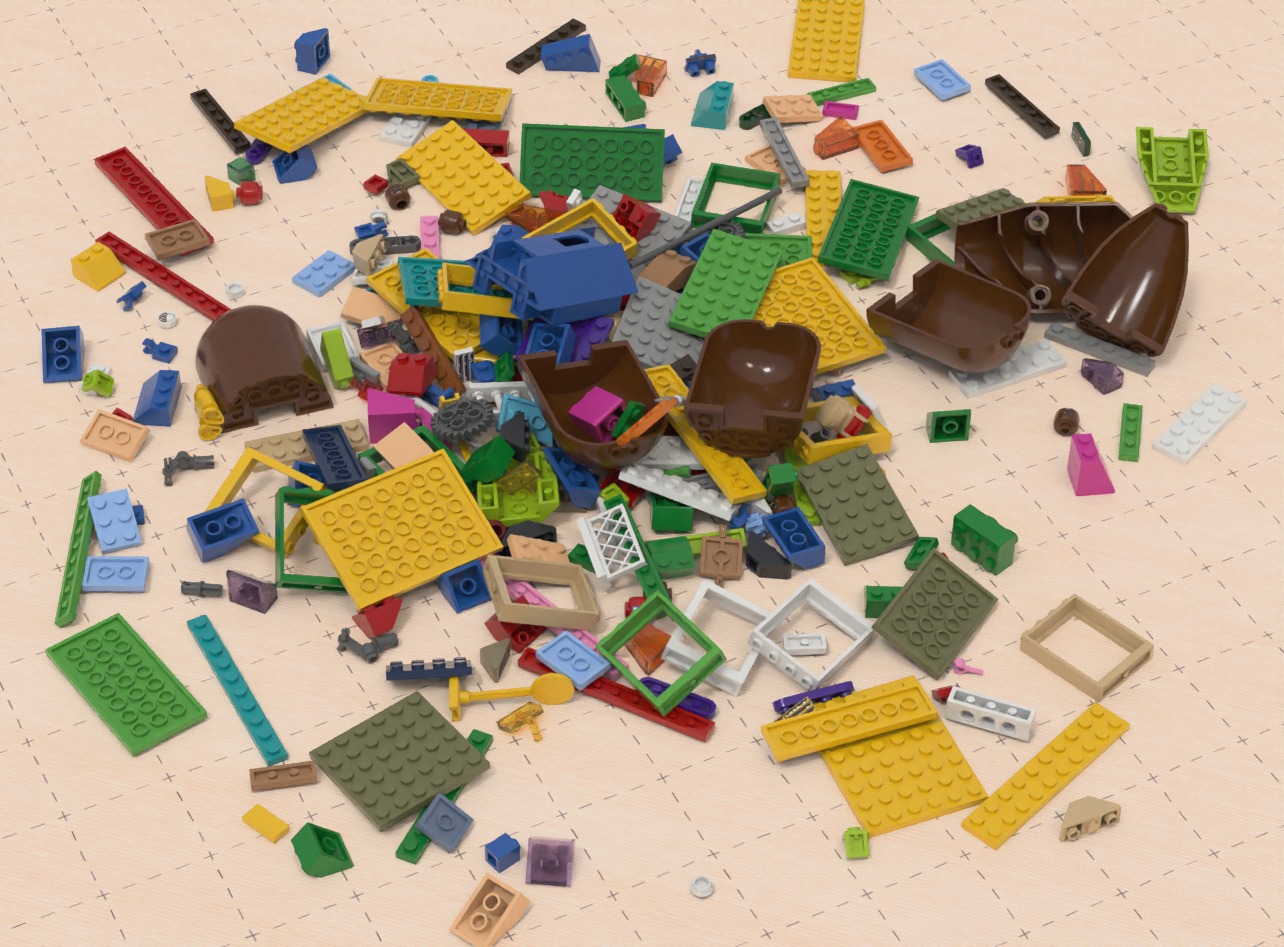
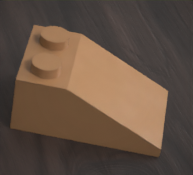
M667 250L665 253L658 255L638 276L676 291L686 286L697 262L691 260L690 257L677 254L674 250Z

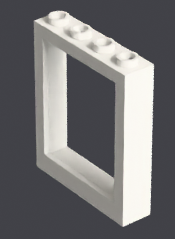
M810 578L752 630L748 644L765 656L771 663L778 666L788 676H791L805 689L812 691L819 689L872 638L875 630L871 628L873 624L813 578ZM804 602L808 603L856 640L819 676L815 675L767 638L775 628Z
M703 579L684 613L691 620L704 597L758 625L771 614L770 611ZM678 625L667 643L661 659L687 671L705 654L679 642L684 630ZM752 648L740 672L722 664L704 681L737 697L760 653Z

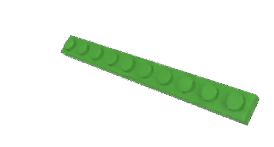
M97 470L83 478L54 623L60 628L68 623H72L77 616L76 611L88 556L91 531L93 529V519L87 497L95 496L99 493L102 474Z

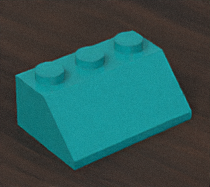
M716 81L700 92L691 126L725 130L734 99V83Z

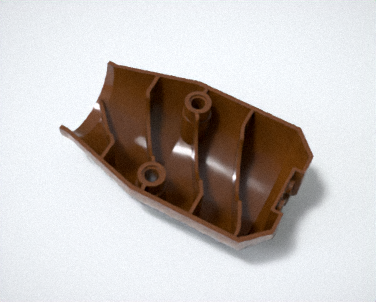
M1029 202L972 220L958 221L955 233L954 266L1022 294L1030 302L1031 314H1065L1063 311L1065 306L1061 302L1079 271L1096 249L1116 229L1134 216L1119 202ZM1033 220L1038 222L1039 227L1033 224Z

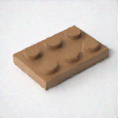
M197 219L144 234L146 242L158 260L210 245V240Z

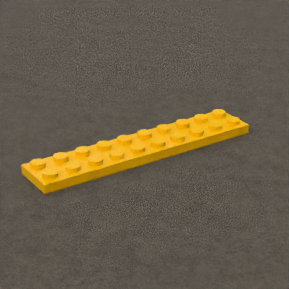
M670 364L644 369L660 398L675 395L687 397L689 389ZM674 406L668 411V421L732 505L766 497L767 489L742 457L723 453L720 451L721 448L713 444L708 445L698 437L699 433L693 426L690 427L687 422L684 406Z
M1094 702L962 821L961 828L995 851L998 850L1127 732L1130 723L1097 702Z

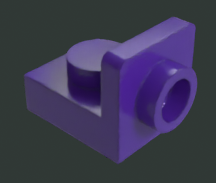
M968 144L955 149L956 156L964 158L967 161L968 168L984 163L981 146Z

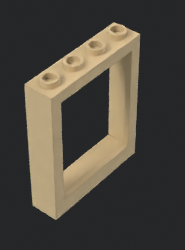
M497 555L487 556L483 575L498 621L594 631L596 623L600 621V611L597 609L596 600L593 598L591 587L588 585L587 576L584 574L581 565ZM504 578L570 585L578 610L512 603Z
M1075 593L1068 599H1064L1061 605L1056 609H1052L1045 618L1038 620L1030 630L1024 631L1020 638V651L1098 703L1150 661L1154 644ZM1073 616L1131 653L1098 682L1040 644Z

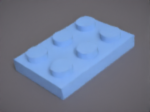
M943 59L914 68V75L942 101L971 91V85Z
M328 250L294 275L292 283L320 298L355 271V266L353 262Z
M127 488L87 497L102 554L142 545Z
M87 556L82 590L145 592L149 556Z
M567 630L536 651V658L556 673L567 676L580 691L611 669L609 661Z

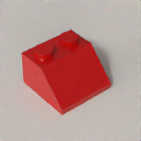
M399 353L390 364L387 393L422 396L438 375L433 355Z

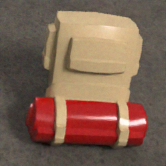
M830 395L815 415V418L821 427H827L830 430L836 431L838 433L836 435L837 439L857 436L865 424L869 422V418L873 413L869 407L860 404L855 407L850 405V402L844 397Z

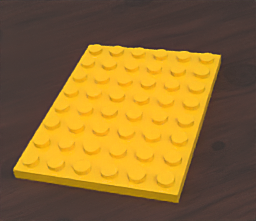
M814 257L776 268L753 320H761L765 322L767 327H773L777 322L794 323L814 332L821 343V355L816 375L886 353V346Z
M444 449L303 506L300 510L359 612L364 611L363 609L373 604H380L382 600L391 596L394 598L440 578L441 574L500 552L504 547Z
M912 675L852 693V695L833 698L827 702H819L814 705L820 710L919 682ZM938 713L935 719L818 751L863 830L867 829L868 839L980 805L989 797Z

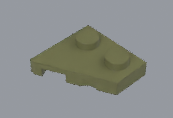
M402 158L386 164L389 187L394 184H402L407 188L419 182L420 175Z

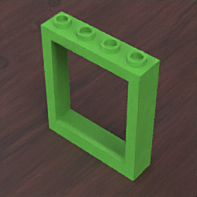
M659 590L650 595L639 608L633 610L629 617L622 623H619L610 634L602 638L595 646L601 656L609 661L611 666L663 717L727 660L723 651ZM664 611L707 653L657 698L614 654L657 615Z

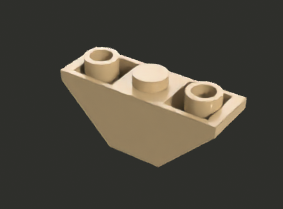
M383 234L357 243L352 251L355 269L367 277L374 273L377 265L382 260V256L387 251V243L384 241Z
M1091 796L1070 802L1061 825L1060 842L1074 840L1081 835L1093 833L1100 828L1119 822L1121 806Z

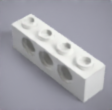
M953 686L947 700L945 718L1028 742L1034 727L1036 709Z

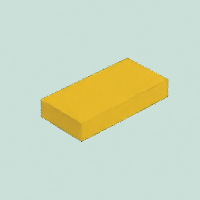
M259 804L242 816L244 823L272 843H276L290 831L288 824Z

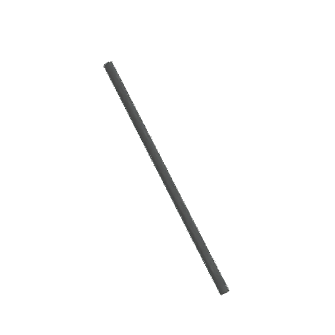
M778 187L629 262L630 269H634L665 253L667 250H671L782 194V189Z

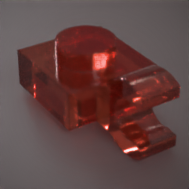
M353 378L350 383L352 387L360 390L357 396L366 401L367 389L379 391L384 389L369 379H365L362 382Z

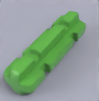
M687 465L680 467V469L674 468L663 471L664 474L669 476L675 475L683 478L691 476V469Z

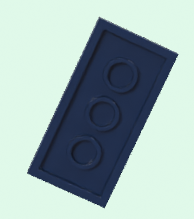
M466 657L453 658L454 661L436 658L428 663H424V660H412L411 664L393 661L390 662V665H386V681L472 675L471 660H466Z

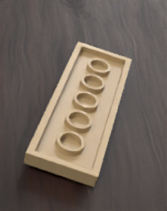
M359 419L325 425H341L354 452L369 449ZM302 430L244 442L245 449L250 447L286 466L293 465L295 460L303 462L314 461L302 437ZM258 462L252 471L257 473L271 470L272 468Z

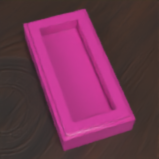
M825 101L822 114L826 117L856 120L859 105Z

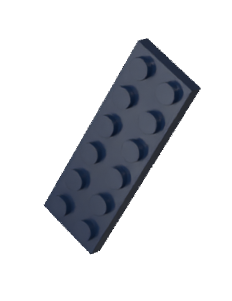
M341 425L302 429V437L327 489L337 492L368 480Z

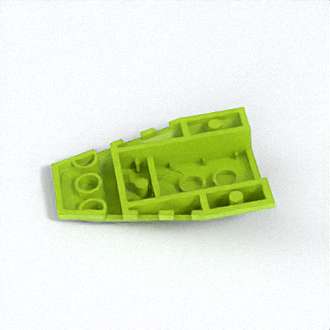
M1136 127L1137 157L1155 203L1165 205L1168 212L1195 213L1209 157L1207 129L1189 128L1187 138L1156 137L1154 136V127Z
M529 432L530 455H526V463H520L511 458L512 463L505 468V474L499 480L494 479L489 483L478 481L477 483L478 506L489 520L495 519L502 522L505 527L527 520L542 523L560 505L557 477L553 474L550 464L547 463L546 456L541 452L540 445L533 432Z

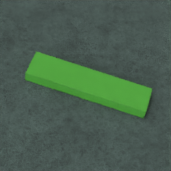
M864 78L808 92L807 95H811L816 105L821 106L824 105L825 101L837 102L876 92V86L870 78Z
M1123 403L1118 460L1138 462L1143 405Z

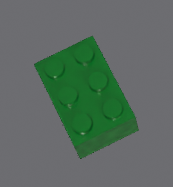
M971 504L954 515L951 545L955 549L967 555L971 560H974L995 576L1012 565L1014 547L1018 542L1016 533L1006 529L996 519L984 514Z

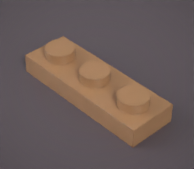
M315 760L249 769L252 791L318 782Z

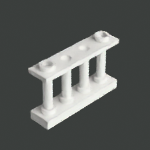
M524 381L468 383L465 399L469 397L472 400L476 397L477 400L483 398V401L496 403L498 410H493L494 422L491 423V427L486 428H496L502 398L505 393L535 402Z

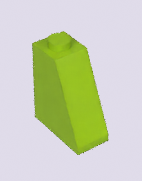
M341 328L322 332L320 352L334 389L348 388L350 385H353L354 375Z

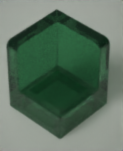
M242 157L227 164L228 178L240 186L243 181L256 180L254 165Z

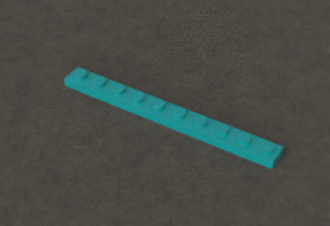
M207 615L188 620L187 627L267 766H273L288 760L286 750Z

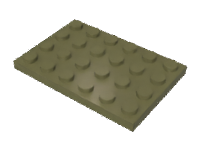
M1001 188L936 211L935 217L956 230L958 221L972 220L1026 203L1023 199L1011 194L1008 189ZM1033 220V224L1039 227L1038 222Z
M868 444L796 469L798 481L844 566L917 541L919 538V534Z
M933 548L871 628L938 680L998 601V598Z

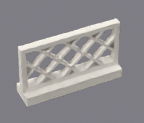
M623 503L588 520H585L584 517L576 520L597 578L604 589L612 587L611 581L647 565ZM622 512L619 521L612 519L615 514ZM598 522H604L601 529H596L593 525ZM609 524L616 525L612 532L606 531ZM621 526L628 528L624 535L617 534ZM603 535L609 536L606 544L599 542ZM615 538L621 539L618 547L611 545ZM627 541L633 542L630 550L623 548ZM608 550L615 551L612 558L605 557ZM620 553L627 554L624 561L617 560ZM632 555L640 558L639 561L633 564L629 563ZM614 564L620 566L618 571L610 573Z

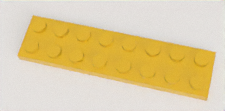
M805 170L809 178V186H805L806 236H812V257L816 261H818V256L842 201L840 171ZM818 262V264H819L821 267H834V266H827V265H824L823 263H819V262Z
M919 682L761 726V733L776 762L935 719L937 718V711Z

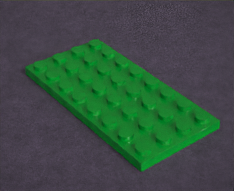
M522 123L519 182L530 191L531 196H539L540 191L546 193L547 190H550L559 195L569 197L573 190L577 189L581 191L582 198H590L599 185L637 200L662 201L665 129Z
M850 179L817 262L861 275L875 277L879 280L889 281L907 234V226L912 221L920 197Z

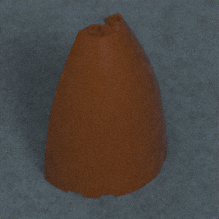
M1155 203L1116 229L1096 249L1066 291L1061 304L1065 306L1063 311L1067 317L1076 320V326L1089 336L1139 355L1141 353L1147 354L1148 357L1162 355L1173 331L1185 292L1189 258L1188 221L1184 220L1177 213L1173 215L1168 213L1165 205Z

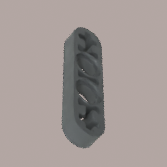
M418 236L383 237L387 243V251L384 255L415 253L421 249V240ZM366 239L352 240L349 244L350 254L352 255V251L357 243Z

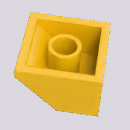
M100 242L95 243L71 259L73 277L97 292L126 274L112 250Z

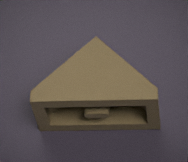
M508 638L480 648V663L494 683L499 682L511 655V640Z

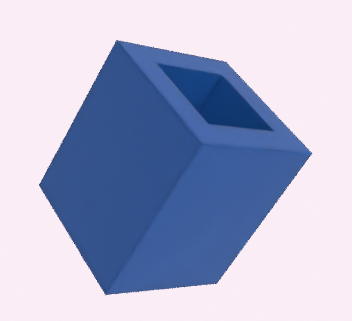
M505 832L485 845V861L500 874L520 861L521 847L519 842Z

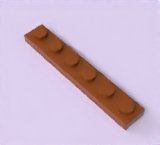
M410 306L400 316L420 352L424 355H433L438 373L436 379L443 391L451 387L454 389V395L459 393V396H461L467 390L418 306Z

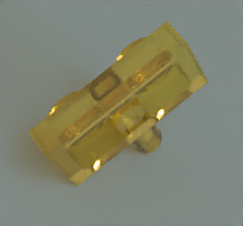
M527 459L497 480V484L510 496L523 487L533 494L536 492V481L541 476V471Z
M529 701L496 722L500 730L508 733L517 732L521 726L528 724L534 741L539 742L543 739L536 721L537 716L544 713L540 704Z

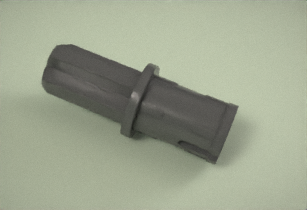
M183 581L182 584L184 585H181L182 594H196L199 597L204 595L221 596L223 594V585L205 583L204 581Z

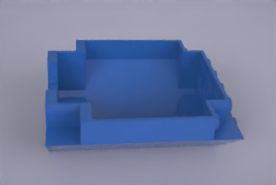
M596 227L495 243L492 247L476 254L475 257L464 261L476 270L472 287L483 295H489L492 285L498 284L512 293L513 299L510 312L521 320L540 317L551 325L614 314L619 312L623 295L639 293L622 243L604 245L594 238Z

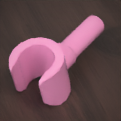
M955 659L956 665H953V668L957 675H962L965 672L983 675V670L966 666L964 659Z

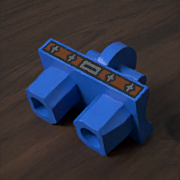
M696 49L694 55H690L685 60L684 70L689 72L691 77L700 75V70L705 69L708 75L715 73V54H701L700 50Z

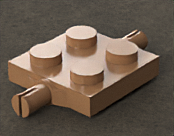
M723 525L719 526V536H702L699 576L716 578L715 584L719 586L720 583L721 588H723L724 579L740 580L743 540L727 537V525H724V532Z

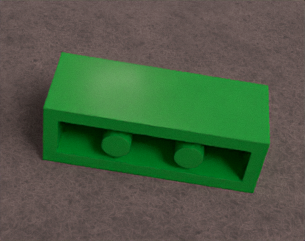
M625 75L605 80V94L625 122L645 117L646 102L641 99L638 91L633 88L631 81H628Z
M792 463L768 466L761 482L768 491L766 497H764L767 504H771L778 496H790L792 494V489L795 487L796 481H798V473L796 469H793Z

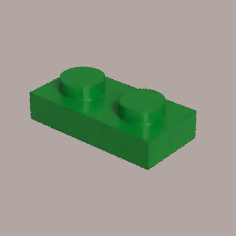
M635 53L627 57L619 65L612 67L608 71L609 79L622 75L628 77L641 68L639 56Z
M508 351L494 363L496 382H510L514 377L513 356Z
M630 400L611 434L615 438L620 437L642 418L646 406L641 402Z
M919 537L904 561L905 568L917 569L930 551L938 547L937 537Z
M578 543L567 555L569 561L573 564L581 565L582 568L596 574L586 546Z

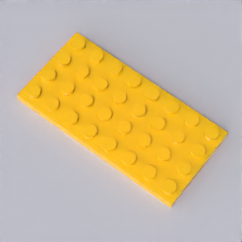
M798 0L788 78L835 82L856 81L865 0Z
M377 77L363 103V110H368L369 112L385 111L388 114L396 112L403 113L404 115L420 114L423 117L430 115L437 116L438 118L454 117L458 120L464 118L472 119L473 121L489 120V122L495 123L502 121L512 97V89Z
M319 78L235 121L234 128L288 153H292L369 112L368 110H363V103L367 96H362L354 90H349L340 84L330 82L326 78Z
M453 120L396 157V160L402 158L420 175L418 183L446 210L458 211L463 214L466 220L465 228L473 236L532 197L528 189Z
M427 248L409 256L439 259ZM398 262L366 277V283L401 315L411 306L406 305L404 301ZM417 305L445 354L453 361V351L472 347L475 353L483 349L480 344L479 314L442 310L441 306Z

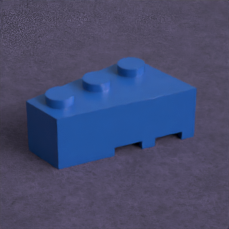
M590 34L542 45L541 60L546 71L600 72L601 60Z

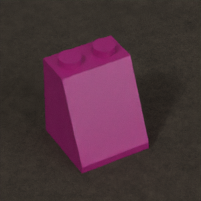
M595 386L586 393L584 398L572 406L568 414L572 423L597 443L610 442L615 438L611 432L626 409V405L620 397Z
M367 389L370 444H377L404 422L412 430L420 426V422H416V419H420L419 407L415 408L414 399L375 389Z
M1092 434L1072 435L1067 472L1076 497L1115 493L1106 463Z

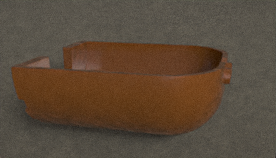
M935 258L913 275L912 292L897 303L896 295L889 292L866 309V316L869 327L873 328L876 335L961 372L978 374L1000 367L1017 351L1029 326L1031 305L1026 297L1014 290Z
M264 305L241 306L220 315L202 334L196 349V370L201 383L212 393L219 410L224 416V422L220 424L222 428L221 434L259 425L258 410L294 402L296 416L334 408L329 391L302 329L294 319L283 311Z
M751 319L732 320L713 328L703 342L684 404V413L690 427L693 426L699 433L698 437L708 445L713 444L721 448V452L736 457L763 458L769 457L771 453L786 450L799 436L805 418L821 355V343L817 335L810 329L794 323L777 322L773 327H767L765 322Z
M628 340L591 345L588 360L556 364L557 353L555 350L518 355V369L558 446L575 463L594 470H614L626 467L646 456L663 436L668 423V412L639 437L631 438L625 445H618V442L615 441L617 438L610 442L597 443L574 425L568 414L572 406L584 398L586 393L595 386L623 399L626 407L630 400L643 403L646 406L643 416L659 404L654 400L659 399L660 396Z

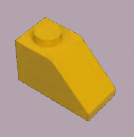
M204 176L206 192L212 212L234 208L233 201L236 200L235 191L230 189L229 183L211 176Z

